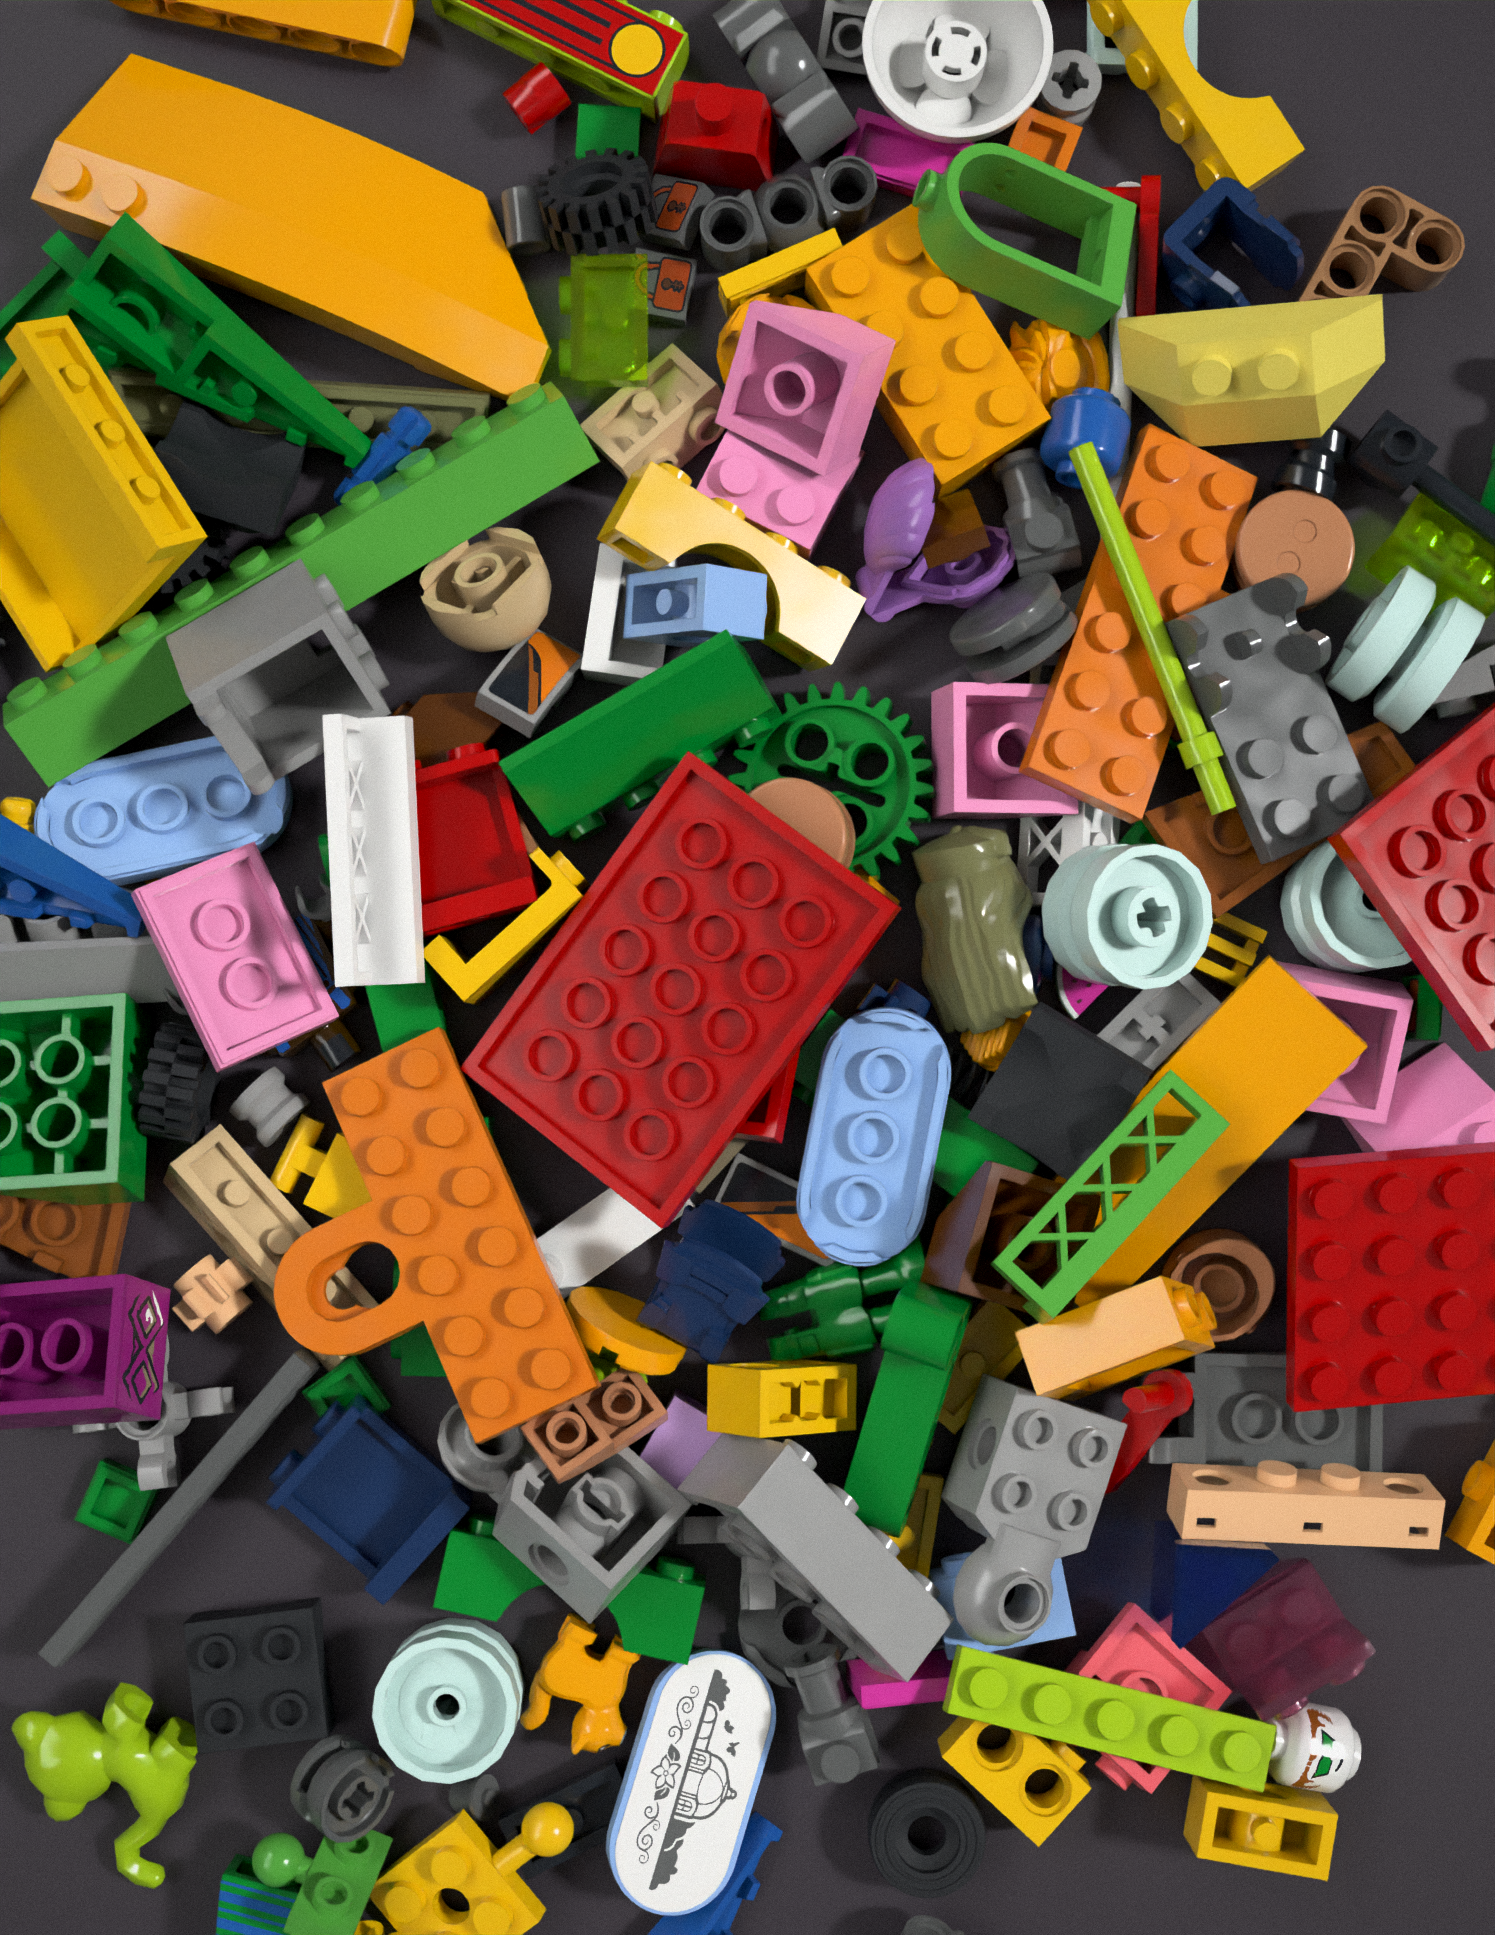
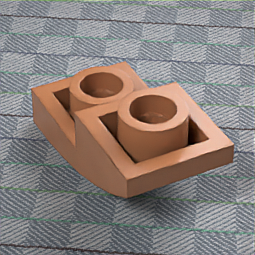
M620 1367L600 1381L602 1387L538 1416L520 1427L521 1432L558 1484L610 1458L668 1420L667 1410L638 1372Z

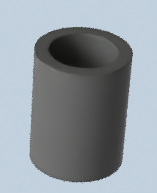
M514 186L501 193L506 246L512 255H537L551 248L535 194V187L539 186Z

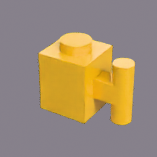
M302 1113L273 1171L270 1181L277 1189L291 1194L302 1172L315 1178L303 1204L332 1218H336L372 1201L344 1134H336L328 1153L314 1147L325 1124Z

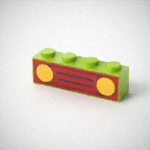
M431 0L436 15L534 64H538L541 61L550 72L618 106L641 107L642 118L655 124L663 112L673 82L679 81L690 60L688 33L684 31L682 25L676 19L659 10H651L650 13H647L628 4L627 0Z

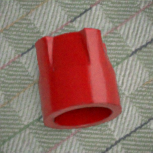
M541 61L502 93L511 111L531 135L572 104L560 83Z

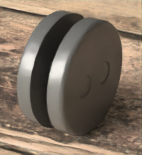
M1036 573L1016 579L979 600L953 625L949 635L950 642L959 655L969 656L966 668L976 682L995 684L1014 678L1049 658L1072 636L1077 627L1078 619L1072 609L1065 602L1059 600L1061 592L1053 576L1047 573Z

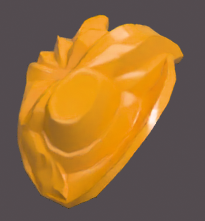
M1042 319L1032 321L1027 329H1023L1018 325L1017 321H1013L1009 332L1012 343L1009 352L1049 415L1055 401L1065 395L1072 394V391L1077 388L1091 387L1109 391L1108 356L1099 332L1088 340Z

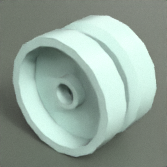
M1406 565L1398 572L1382 593L1364 611L1348 635L1344 647L1325 679V685L1351 702H1354L1370 694L1385 677L1374 698V717L1400 734L1409 730L1436 700L1467 656L1485 621L1483 613L1458 597L1449 599L1439 605L1425 620L1436 598V585L1434 581L1409 565Z
M1325 840L1293 864L1285 876L1280 907L1284 929L1300 954L1321 969L1348 974L1405 965L1412 961L1328 840Z
M1102 844L1082 848L1066 858L1051 877L1041 908L1044 938L1055 960L1073 977L1098 985H1120L1126 988L1142 990L1169 986L1191 972L1206 950L1213 924L1211 894L1200 870L1181 852L1158 844Z
M449 1617L423 1625L401 1643L375 1688L372 1719L380 1746L398 1768L421 1781L453 1784L479 1776L500 1759L514 1734L517 1721L520 1718L523 1708L525 1679L519 1657L499 1632L477 1620ZM450 1694L458 1700V1703L454 1698L442 1700L440 1695Z

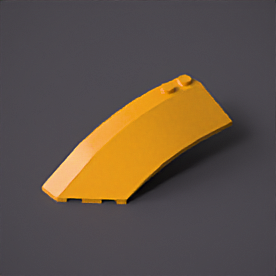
M132 53L56 138L31 196V199L64 229L100 242L126 211L192 274L341 333L409 363L419 371L476 391L491 392V396L505 401L517 390L529 384L539 383L552 351L544 331L535 316L528 299V293L512 255L507 250L490 203L482 191L364 136L297 109Z

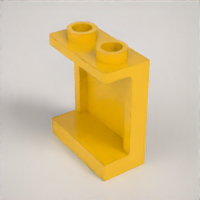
M539 847L529 854V857L549 877L552 882L551 887L472 959L455 942L441 935H438L424 948V958L464 1002L477 1006L484 1002L555 937L583 898L581 892L589 883L560 850L550 858Z

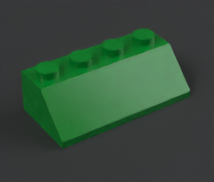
M725 629L498 763L550 836L563 841L571 837L574 843H579L606 828L607 823L604 817L625 805L628 811L631 812L651 803L660 790L659 786L667 781L687 751L695 754L712 767L718 762L714 755L715 753L734 742H737L739 747L743 748L759 741L772 732L773 727L770 722L781 716L782 713L746 649Z

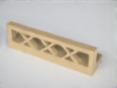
M219 1124L170 1163L163 1183L230 1259L235 1257L240 1265L246 1269L254 1279L251 1282L252 1285L277 1312L274 1301V1282L278 1266L289 1247L312 1228L224 1127ZM346 1266L343 1270L334 1274L327 1283V1299L337 1309L343 1310L355 1305L374 1308L379 1305ZM310 1350L329 1372L348 1357L326 1355Z

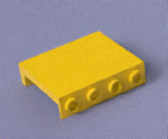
M68 315L16 323L5 340L17 360L0 380V600L46 673L63 668V662L72 653L84 646L95 644L99 648L111 641L117 635L121 626L144 606L208 537Z

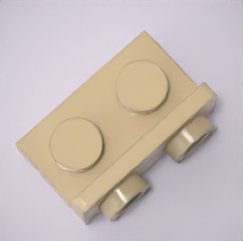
M671 343L583 421L580 426L588 441L624 475L628 482L633 472L650 461L655 464L660 462L667 463L681 469L703 448L715 442L726 429L715 423L723 394L718 384L678 347Z

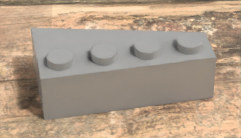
M722 1433L676 1490L693 1505L702 1503L715 1507L725 1518L718 1528L736 1545L743 1544L763 1559L770 1560L771 1558L774 1563L767 1573L784 1589H788L795 1596L808 1603H812L816 1599L818 1604L812 1610V1614L873 1670L908 1682L954 1620L936 1600L940 1595L939 1589L921 1573L913 1569L907 1570L896 1558L900 1552L899 1547L880 1530L872 1526L867 1528L855 1515L859 1509L855 1500L838 1486L832 1483H824L813 1471L817 1466L816 1460L801 1445L790 1439H785L781 1443L764 1438Z

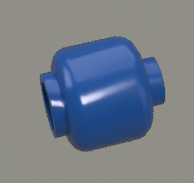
M1082 387L1073 390L1072 394L1065 395L1053 403L1050 411L1051 419L1046 425L1040 447V456L1045 465L1056 472L1055 478L1061 484L1075 489H1082L1068 452L1087 442H1093L1107 480L1118 473L1129 436L1131 421L1125 410L1120 407L1119 399L1113 394L1097 388Z

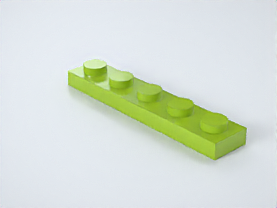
M959 1644L956 1646L942 1708L943 1711L949 1714L1264 1792L1277 1727L1268 1722Z

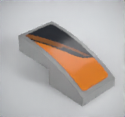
M537 628L524 641L516 644L500 662L478 691L474 706L531 738L552 706L558 707L581 674L583 654Z
M737 1153L715 1201L738 1210L763 1225L781 1240V1246L825 1267L833 1264L836 1260L826 1256L814 1244V1241L808 1236L799 1219L796 1207L798 1181L746 1155Z

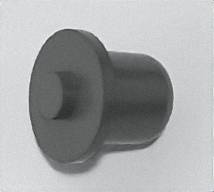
M480 1774L475 1780L466 1779L453 1783L449 1791L451 1807L457 1812L464 1808L467 1813H471L478 1821L491 1819L499 1804V1785L496 1778L491 1774Z

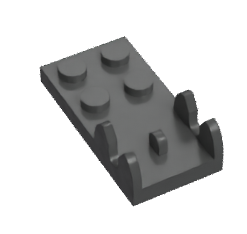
M1292 573L1278 574L1165 623L1207 732L1214 731L1223 755L1218 757L1219 763L1233 795L1236 808L1261 864L1272 862L1333 834L1374 800L1319 672V669L1326 665L1331 655L1330 638L1316 629L1306 632L1299 626L1296 610L1305 605L1308 587L1300 577Z

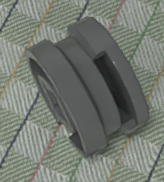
M334 1734L319 1741L306 1753L297 1766L290 1785V1801L296 1813L315 1825L317 1830L337 1843L352 1842L366 1835L380 1822L386 1813L395 1791L389 1786V1778L395 1774L389 1762L369 1750L358 1739L350 1734Z

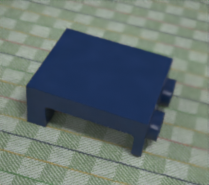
M358 1392L346 1407L336 1400L311 1428V1431L318 1438L303 1455L293 1448L275 1467L268 1477L275 1486L265 1503L275 1511L283 1505L367 1577L364 1590L384 1606L469 1511L474 1492L456 1481L446 1467L387 1416L377 1411L372 1406V1403Z

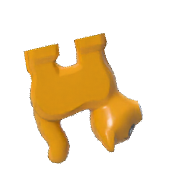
M569 1612L558 1632L557 1642L544 1655L540 1667L535 1674L529 1693V1707L521 1715L520 1722L526 1730H534L541 1726L548 1716L550 1700L553 1695L579 1702L583 1706L579 1709L572 1722L571 1751L574 1755L581 1750L598 1753L610 1746H620L626 1736L627 1726L621 1718L619 1703L626 1690L629 1670L632 1664L639 1660L641 1654L624 1651L622 1637L618 1634L614 1636L610 1647L604 1655L593 1652L589 1649L588 1645L593 1644L598 1635L593 1631L596 1625L593 1622L589 1624L583 1617Z

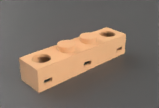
M1276 1460L1261 1461L1257 1467L1172 1463L1166 1511L1182 1539L1439 1550L1446 1500L1424 1474L1365 1472L1341 1463L1324 1464L1321 1470L1298 1469L1291 1464ZM1197 1518H1214V1525L1197 1524ZM1304 1522L1321 1523L1320 1530L1303 1529ZM1410 1527H1415L1420 1534L1409 1533Z

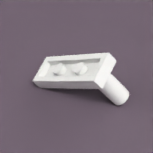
M609 1188L543 1234L537 1241L564 1299L570 1295L571 1291L587 1283L662 1229ZM690 1198L687 1200V1202L676 1215L673 1221L682 1216L684 1208L687 1205H691L693 1207L695 1206L690 1200Z

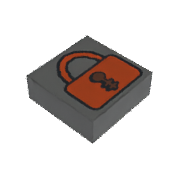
M656 173L651 184L658 218L655 223H651L652 230L647 235L637 233L642 241L689 251L700 228L702 211L712 201L715 194L703 182Z
M636 248L623 307L624 315L686 327L698 269L697 260Z

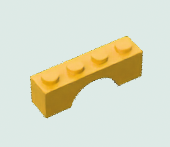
M1087 0L1094 24L1103 35L1111 37L1124 56L1125 67L1130 79L1139 89L1147 92L1159 110L1164 131L1172 141L1181 144L1195 165L1196 178L1204 191L1218 179L1228 177L1236 180L1252 192L1282 172L1305 150L1271 96L1258 98L1234 97L1217 90L1200 76L1190 61L1184 41V20L1191 0Z
M650 461L631 474L597 540L647 571H655L671 563L680 555L699 553L717 557L735 569L767 574V615L765 618L764 640L759 641L808 672L833 664L866 598L850 589L851 581L845 575L827 566L819 565L816 567L797 555L799 549L791 540L774 532H765L764 534L744 521L746 518L745 513L735 504L718 497L710 499L691 487V478L673 465L663 462L655 464Z

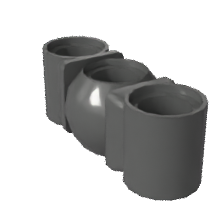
M730 0L712 13L715 21L759 91L766 95L771 110L806 165H809L860 129L779 0Z
M852 155L841 156L831 161L826 168H810L809 179L796 173L776 174L761 184L753 196L750 189H747L737 197H718L709 202L702 211L700 218L702 254L707 263L716 270L733 272L747 266L750 261H758L767 257V250L777 253L832 228H835L837 233L856 232L865 227L872 218L878 186L876 173L871 165L862 158ZM850 185L859 189L864 197L855 204H844L837 201L833 197L832 192L840 186ZM782 205H792L799 208L803 212L804 217L795 224L787 225L774 219L772 213ZM729 224L739 227L745 234L740 241L729 245L719 243L712 236L717 228Z

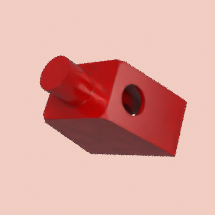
M683 80L673 82L661 116L653 177L657 173L703 182L707 185L757 191L761 184L773 177L779 137V127L766 95L755 90L726 87L720 83L705 84Z

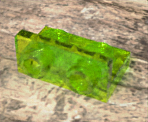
M571 255V276H560L559 279L560 314L571 315V338H560L559 341L560 376L571 377L575 396H588V387H649L648 255Z
M1419 491L1410 501L1386 540L1371 555L1365 564V569L1388 585L1401 569L1409 565L1435 582L1436 598L1428 613L1429 616L1445 601L1458 597L1483 613L1486 620L1495 611V548Z

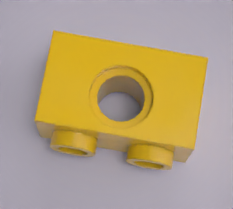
M1193 1775L1183 1835L1197 1858L1328 1881L1338 1814L1321 1792L1265 1783L1264 1792Z

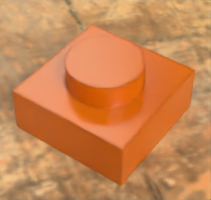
M1030 107L1018 119L1008 147L1066 172L1083 127Z

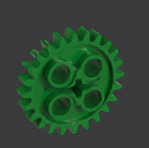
M835 682L830 699H823L815 684H810L808 688V703L802 705L787 692L784 694L787 712L770 722L773 727L772 732L755 742L756 745L753 751H734L733 755L747 769L744 773L728 776V780L742 790H745L748 794L751 790L767 781L787 778L781 776L779 771L781 767L789 766L825 782H832L836 773H838L839 778L850 790L884 797L886 800L885 804L882 807H875L840 791L831 792L844 804L849 813L854 811L866 815L867 826L864 833L855 839V851L849 869L857 874V870L864 868L877 881L880 879L878 860L885 857L897 866L902 864L900 855L895 848L900 841L917 847L919 845V840L912 830L909 829L911 823H930L931 816L927 811L918 806V801L936 797V790L927 783L919 782V778L935 771L932 760L914 759L927 746L923 735H915L904 739V736L913 725L910 716L906 713L889 721L894 707L891 699L888 697L883 698L872 709L870 707L871 694L867 687L861 686L853 700L850 701L847 700V694L841 682ZM819 733L828 737V747L821 757L812 761L799 758V745L808 735ZM873 752L883 753L888 756V767L885 773L878 779L870 781L858 777L857 767L864 756Z

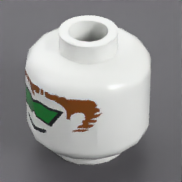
M1286 1700L1274 1710L1270 1718L1264 1720V1722L1277 1726L1268 1768L1269 1773L1277 1783L1317 1792L1332 1793L1343 1786L1345 1781L1351 1779L1357 1772L1361 1760V1740L1358 1732L1352 1728L1350 1720L1341 1710L1303 1701Z

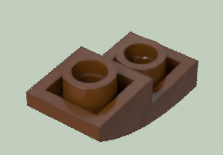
M968 488L932 501V503H935V512L921 548L929 569L944 563L961 561L976 551L990 547L983 522Z

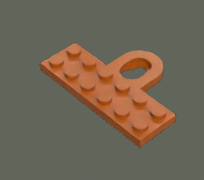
M1149 423L1138 432L1115 500L1165 624L1170 620L1231 595L1221 590V586L1235 548L1238 529L1246 516L1258 477ZM1101 537L1075 610L1078 619L1077 627L1062 647L1018 772L1132 824L1143 818L1175 721Z
M437 1027L322 1082L372 1201L311 1229L289 1247L276 1272L274 1301L278 1316L287 1332L304 1347L326 1355L352 1356L361 1354L425 1324L476 1444H482L602 1386L466 1077L460 1069L461 1066L445 1030ZM373 1243L382 1244L390 1249L398 1260L400 1276L398 1286L389 1299L374 1308L355 1305L342 1310L331 1305L326 1294L327 1283L334 1274L344 1269L352 1253L362 1246Z

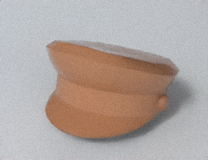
M1228 1229L1203 1230L1183 1240L1170 1255L1161 1275L1193 1286L1195 1293L1202 1291L1205 1294L1217 1323V1328L1210 1331L1214 1344L1234 1341L1245 1334H1251L1267 1315L1275 1292L1276 1279L1270 1260L1254 1242L1243 1234Z

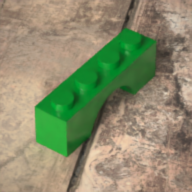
M474 1513L469 1515L468 1521L460 1519L450 1531L433 1608L497 1622L513 1600L522 1593L537 1586L545 1585V1583L492 1535L496 1517ZM659 1556L657 1564L648 1562L609 1603L607 1607L612 1612L619 1626L624 1651L688 1665L706 1581V1575L694 1572L696 1567L694 1563L676 1557Z

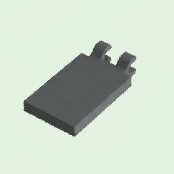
M1205 1351L1189 1357L1188 1370L1175 1369L1186 1375L1191 1382L1194 1392L1193 1402L1189 1410L1183 1415L1178 1416V1433L1163 1431L1143 1456V1458H1147L1148 1463L1154 1464L1186 1463L1257 1467L1261 1461L1276 1460L1291 1464L1298 1469L1321 1470L1324 1464L1341 1463L1352 1466L1359 1471L1382 1472L1383 1404L1293 1412L1286 1402V1352ZM1162 1367V1368L1157 1369V1370H1154V1371H1152V1372L1159 1371V1370H1163V1369H1168V1368ZM1152 1372L1141 1375V1386L1145 1378Z

